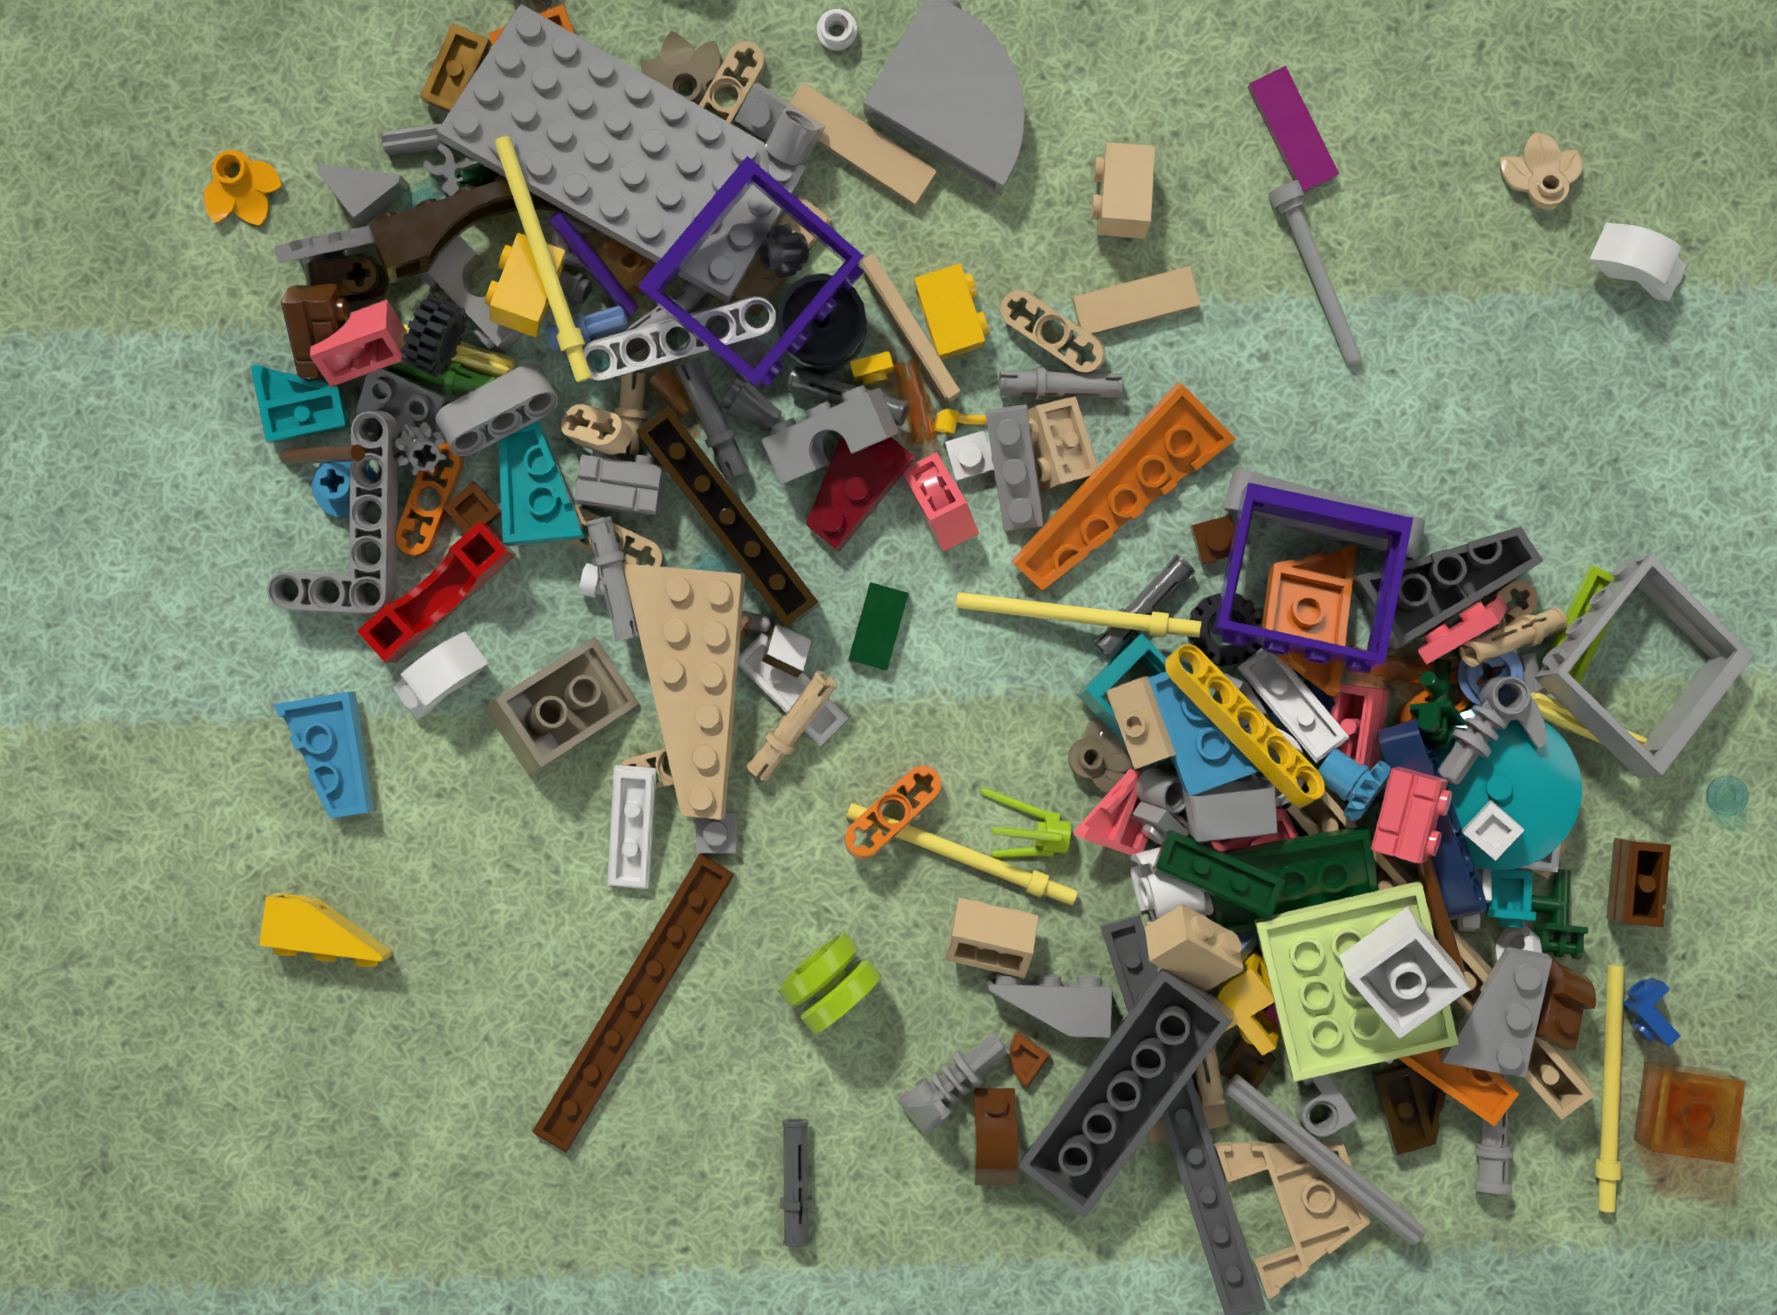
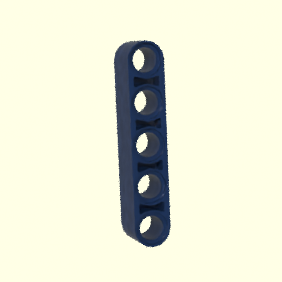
M1418 718L1379 730V743L1385 762L1390 766V772L1391 768L1403 767L1442 778L1438 774L1440 763L1432 740L1419 727ZM1451 798L1447 814L1445 816L1439 815L1435 831L1441 832V841L1436 855L1431 856L1450 921L1483 913L1487 910L1484 891Z

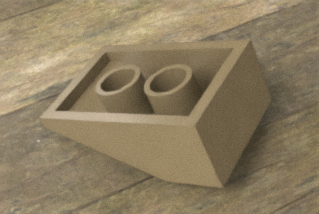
M593 637L501 694L484 709L530 776L639 705V702L596 637Z

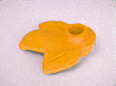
M226 150L215 157L212 164L214 179L204 191V203L208 216L214 223H219L235 212L237 216L247 223L256 226L263 225L269 213L267 193L275 192L282 187L279 174L270 164L264 161H251L241 151ZM239 165V174L236 177L230 178L228 176L229 167Z

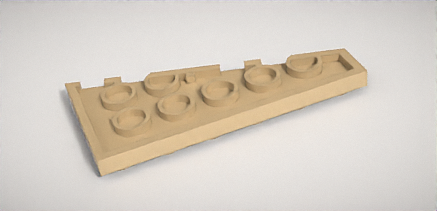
M623 563L681 815L718 820L724 819L745 574Z

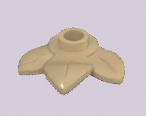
M1536 132L1528 139L1522 157H1503L1500 159L1499 168L1506 183L1512 189L1527 192L1530 201L1535 206L1549 209L1560 205L1566 199L1570 184L1580 177L1583 164L1577 150L1561 153L1558 144L1553 138ZM1543 183H1548L1555 189H1547Z

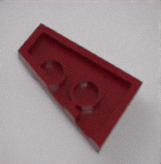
M841 435L806 525L835 550L840 552L916 457L892 437L851 454L845 439Z

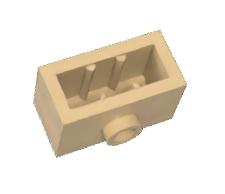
M1106 142L1103 156L1095 157L1093 182H1100L1099 195L1093 194L1091 219L1098 220L1097 235L1146 238L1151 223L1155 146Z
M959 897L951 922L945 960L1025 978L1034 952L1038 915Z
M1183 904L1145 926L1149 962L1204 991L1212 989L1244 970L1241 957L1242 946L1238 935Z

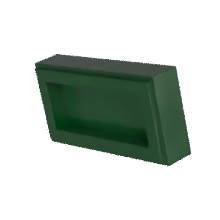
M870 582L848 660L887 671L909 593Z

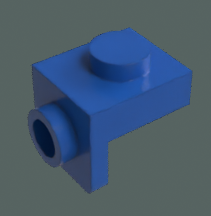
M1652 977L1648 980L1642 979L1628 990L1627 995L1629 998L1623 1002V1007L1636 1020L1632 1027L1642 1038L1649 1043L1655 1040L1670 1047L1681 1035L1653 1006L1670 988L1665 982Z

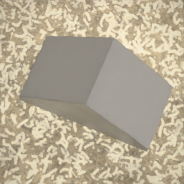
M327 165L318 166V174L351 216L362 226L368 224L408 192L409 184L400 174Z

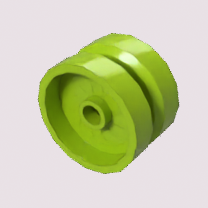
M845 931L809 954L777 988L779 994L790 1007L798 1006L815 995L802 1010L800 1017L814 1035L822 1032L847 1013L872 990L882 977L868 959L860 960L844 971V968L854 959L858 951L857 945Z

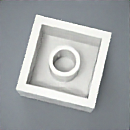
M1409 907L1403 909L1339 955L1348 980L1399 1039L1470 990L1459 966Z

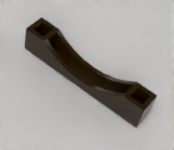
M500 175L492 183L480 187L466 186L456 191L453 196L441 200L426 199L418 203L413 209L401 213H384L378 216L374 222L368 223L373 246L387 279L392 284L429 271L440 253L457 236L473 225L493 216L518 210L507 178ZM529 191L535 210L561 211L562 213L569 214Z

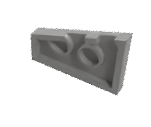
M366 225L294 240L274 247L279 263L301 258L304 265L312 261L327 260V252L341 250L343 256L366 252L365 244L372 243L369 226Z
M1506 947L1480 989L1482 993L1469 1014L1465 1013L1458 1024L1459 1030L1456 1034L1459 1044L1445 1047L1439 1055L1441 1062L1526 1078L1552 958L1545 953Z

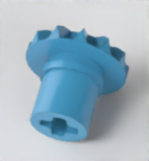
M350 462L321 463L313 476L312 491L316 502L325 512L336 517L350 518ZM368 464L367 474L370 479L377 482L373 467Z
M1335 748L1322 763L1318 772L1322 776L1325 786L1339 794L1340 798L1345 802L1349 801L1343 816L1351 821H1356L1362 815H1365L1369 807L1372 806L1373 802L1380 795L1389 779L1390 766L1381 760L1370 771L1369 767L1365 764H1359Z

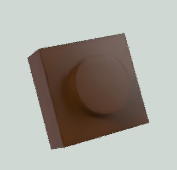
M475 481L471 482L443 507L465 533L479 521L490 525L502 514L501 509Z
M1231 514L1190 526L1201 565L1229 557L1234 533Z

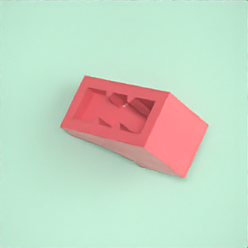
M384 300L350 313L348 321L336 333L322 342L311 346L310 357L330 387L402 361L403 353H401V348L406 343L403 341L407 330L389 301Z
M937 452L909 466L904 472L903 477L943 552L979 534L965 498Z

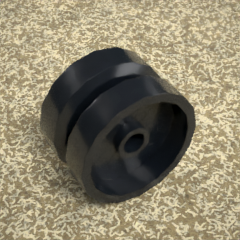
M825 273L807 275L789 286L780 299L776 313L780 338L833 275ZM842 286L832 298L837 302V305L826 317L829 319V324L825 328L815 326L814 321L821 323V321L815 318L806 329L810 337L799 351L794 354L788 350L787 354L790 359L802 368L819 373L838 371L850 364V361H854L862 350L867 334V320L864 302L853 286L849 290Z

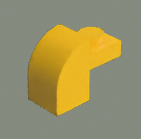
M1254 951L1243 961V971L1221 983L1217 999L1234 1011L1233 1020L1225 1031L1238 1025L1242 1038L1248 1044L1254 1045L1263 1056L1276 1048L1280 1028L1262 1011V1009L1274 1003V998L1264 960L1257 951Z

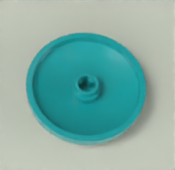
M1472 709L1460 713L1464 719L1466 717L1472 719L1475 717ZM1515 719L1511 720L1505 730L1497 728L1495 732L1499 738L1496 742L1488 741L1487 745L1492 751L1488 758L1478 756L1459 784L1454 785L1447 782V787L1452 792V801L1462 829L1490 800L1524 828L1519 837L1496 861L1464 834L1474 865L1477 868L1510 870L1537 862L1549 855L1564 841L1577 819L1582 799L1580 770L1576 758L1565 739L1545 721L1546 745L1536 748L1520 722ZM1456 726L1454 730L1461 729L1465 731L1467 726ZM1454 738L1448 748L1438 749L1434 746L1440 766L1457 743Z

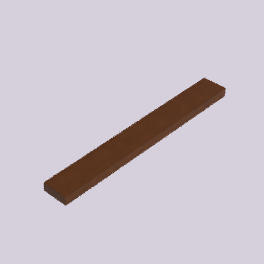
M702 853L698 855L532 1133L565 1153L568 1152L735 875L734 872Z

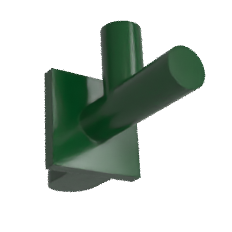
M1447 659L1435 660L1434 673L1427 671L1420 676L1419 681L1431 696L1430 702L1410 704V711L1418 718L1419 727L1438 749L1448 748L1452 744L1453 737L1451 735L1456 726H1465L1463 722L1465 719L1452 702L1448 701L1451 661Z
M1558 869V872H1554L1553 897L1532 895L1531 911L1552 914V923L1536 925L1533 932H1536L1540 938L1542 953L1553 952L1555 957L1560 958L1565 954H1570L1572 959L1580 960L1584 949V934H1588V927L1569 925L1571 870ZM1549 934H1554L1553 940H1549ZM1566 936L1571 937V942H1566Z

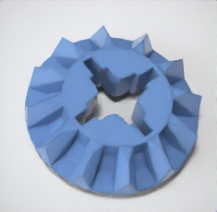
M1511 651L1475 667L1468 666L1461 658L1459 659L1458 673L1455 676L1459 681L1460 693L1465 695L1473 704L1482 706L1479 693L1484 682L1476 683L1480 680L1479 677L1483 675L1482 664H1485L1488 668L1503 666L1498 669L1494 677H1516L1523 680V667L1519 657L1514 651ZM1505 684L1498 691V700L1501 705L1511 700V691Z

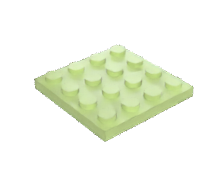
M1419 881L1272 915L1269 920L1264 918L1254 919L1287 1060L1294 1082L1459 1044L1450 1004L1399 1039L1348 980L1339 955L1406 907H1409L1434 937L1423 886Z

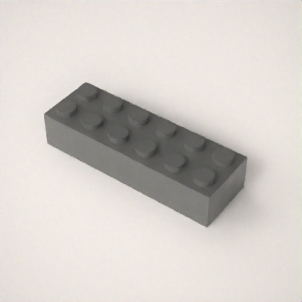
M1161 968L1025 1152L1018 1167L1085 1218L1233 1020L1234 1011L1208 991H1204Z

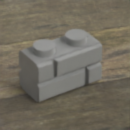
M593 450L592 456L581 455L574 501L577 505L659 517L666 470L663 466L657 465V458L633 455V461L631 462L617 460V454L608 455L598 450Z

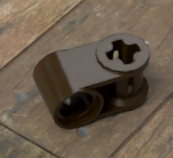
M363 256L337 260H317L304 264L306 285L335 284L338 287L340 298H346L347 302L374 299L381 296L388 286V279L384 269ZM366 270L370 272V277L364 278V285H362L358 281L360 278L365 277Z

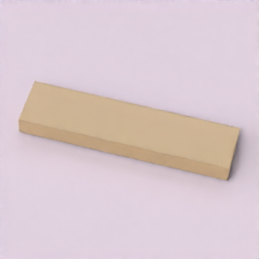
M804 82L789 102L826 126L817 142L818 144L912 206L916 207L936 177V169Z
M872 253L864 258L861 263L864 277L943 402L948 404L959 397L960 389L875 254Z

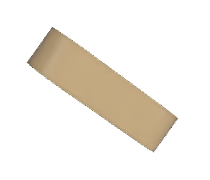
M578 404L566 411L561 420L562 432L575 444L588 449L598 450L608 455L622 452L629 445L632 438L630 426L618 415L588 405ZM587 422L589 423L588 427L580 426V424L586 425ZM605 431H606V432H609V433H613L612 435H611V434H607L605 437L603 436V434H604Z

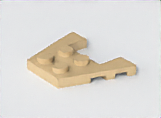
M1320 1141L1351 1166L1345 1146L1341 1141ZM1218 1142L1214 1144L1227 1182L1267 1169L1292 1246L1253 1259L1267 1299L1276 1296L1281 1292L1280 1288L1294 1277L1297 1279L1309 1270V1266L1327 1252L1331 1254L1371 1223L1367 1210L1362 1204L1286 1142Z

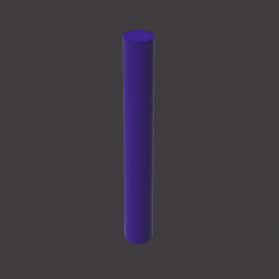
M561 211L556 212L548 219L549 224L615 304L624 309L627 317L632 315L639 306Z

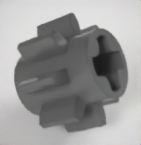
M791 224L773 226L767 234V238L760 240L759 254L761 262L767 270L776 269L777 278L796 275V271L802 270L801 264L808 261L809 248L807 240L803 233H792Z
M423 422L420 428H411L407 424L404 425L405 431L400 438H393L392 440L396 447L402 450L396 453L394 458L400 466L408 463V469L414 476L417 475L419 470H429L431 473H434V466H436L439 459H446V455L438 448V446L445 442L444 438L439 432L431 434V428L426 422Z

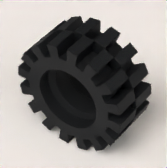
M427 296V299L420 303V309L416 308L413 313L415 318L413 321L410 320L407 326L410 329L408 333L404 334L403 341L406 343L401 348V353H403L401 359L404 364L434 377L442 375L445 368L448 369L451 365V358H455L457 346L461 345L462 338L460 337L466 328L463 324L467 321L465 309L436 296Z
M1221 593L1204 598L1190 613V620L1202 621L1200 638L1187 636L1188 642L1190 641L1193 646L1200 649L1215 665L1219 666L1239 664L1246 661V658L1254 655L1257 651L1255 650L1257 645H1260L1258 643L1247 641L1246 646L1221 645L1213 640L1210 634V624L1213 618L1216 617ZM1236 593L1231 615L1238 623L1262 628L1259 619L1262 615L1259 610L1256 611L1253 605L1255 604L1250 599L1245 600L1242 598L1243 595Z

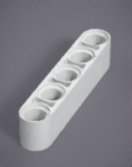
M749 296L689 313L704 327L707 320L714 315L725 317L729 322L728 331L725 335L717 337L725 345L763 335L771 330L776 320V313L772 304L760 296ZM753 304H761L768 311L767 320L760 326L749 325L745 320L746 310ZM671 318L594 340L588 343L583 351L586 360L589 352L594 349H601L608 353L611 363L607 369L597 371L589 366L592 375L591 379L605 380L710 349L690 332H688L690 339L686 346L677 349L671 347L666 341L667 332L673 327H682ZM634 338H642L648 342L650 353L644 359H634L627 352V343Z

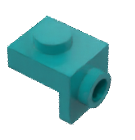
M1491 870L1492 900L1486 903L1485 917L1498 918V926L1523 928L1524 920L1536 921V912H1531L1533 872Z

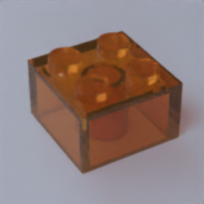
M1644 1060L1633 1140L1652 1152L1735 1164L1746 1081L1724 1071Z

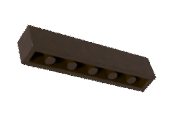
M669 406L636 430L786 628L792 627L820 605Z

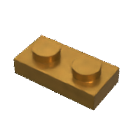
M452 23L420 94L422 101L449 113L466 88L469 78L478 70L492 46L490 40Z

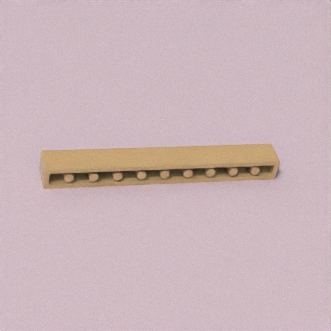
M1305 783L1301 790L1309 794L1308 785ZM1325 786L1323 795L1307 806L1299 807L1291 802L1287 803L1289 813L1309 835L1364 825L1360 819L1351 821L1343 816L1347 805L1336 792ZM1370 832L1371 843H1373L1374 835ZM1373 851L1379 890L1415 882L1392 856ZM1428 908V912H1429V916H1430V921H1431V925H1432V929H1433L1434 938H1435V939L1437 940V942L1439 943L1438 938H1437V935H1436V931H1435V928H1434V924H1433V921H1432V918H1431V914H1430V911H1429V908ZM1451 923L1465 969L1462 974L1470 988L1469 991L1457 998L1456 1001L1469 1014L1482 993L1480 989L1492 968ZM1537 1037L1534 1038L1525 1079L1562 1120L1595 1096L1588 1077L1563 1049Z

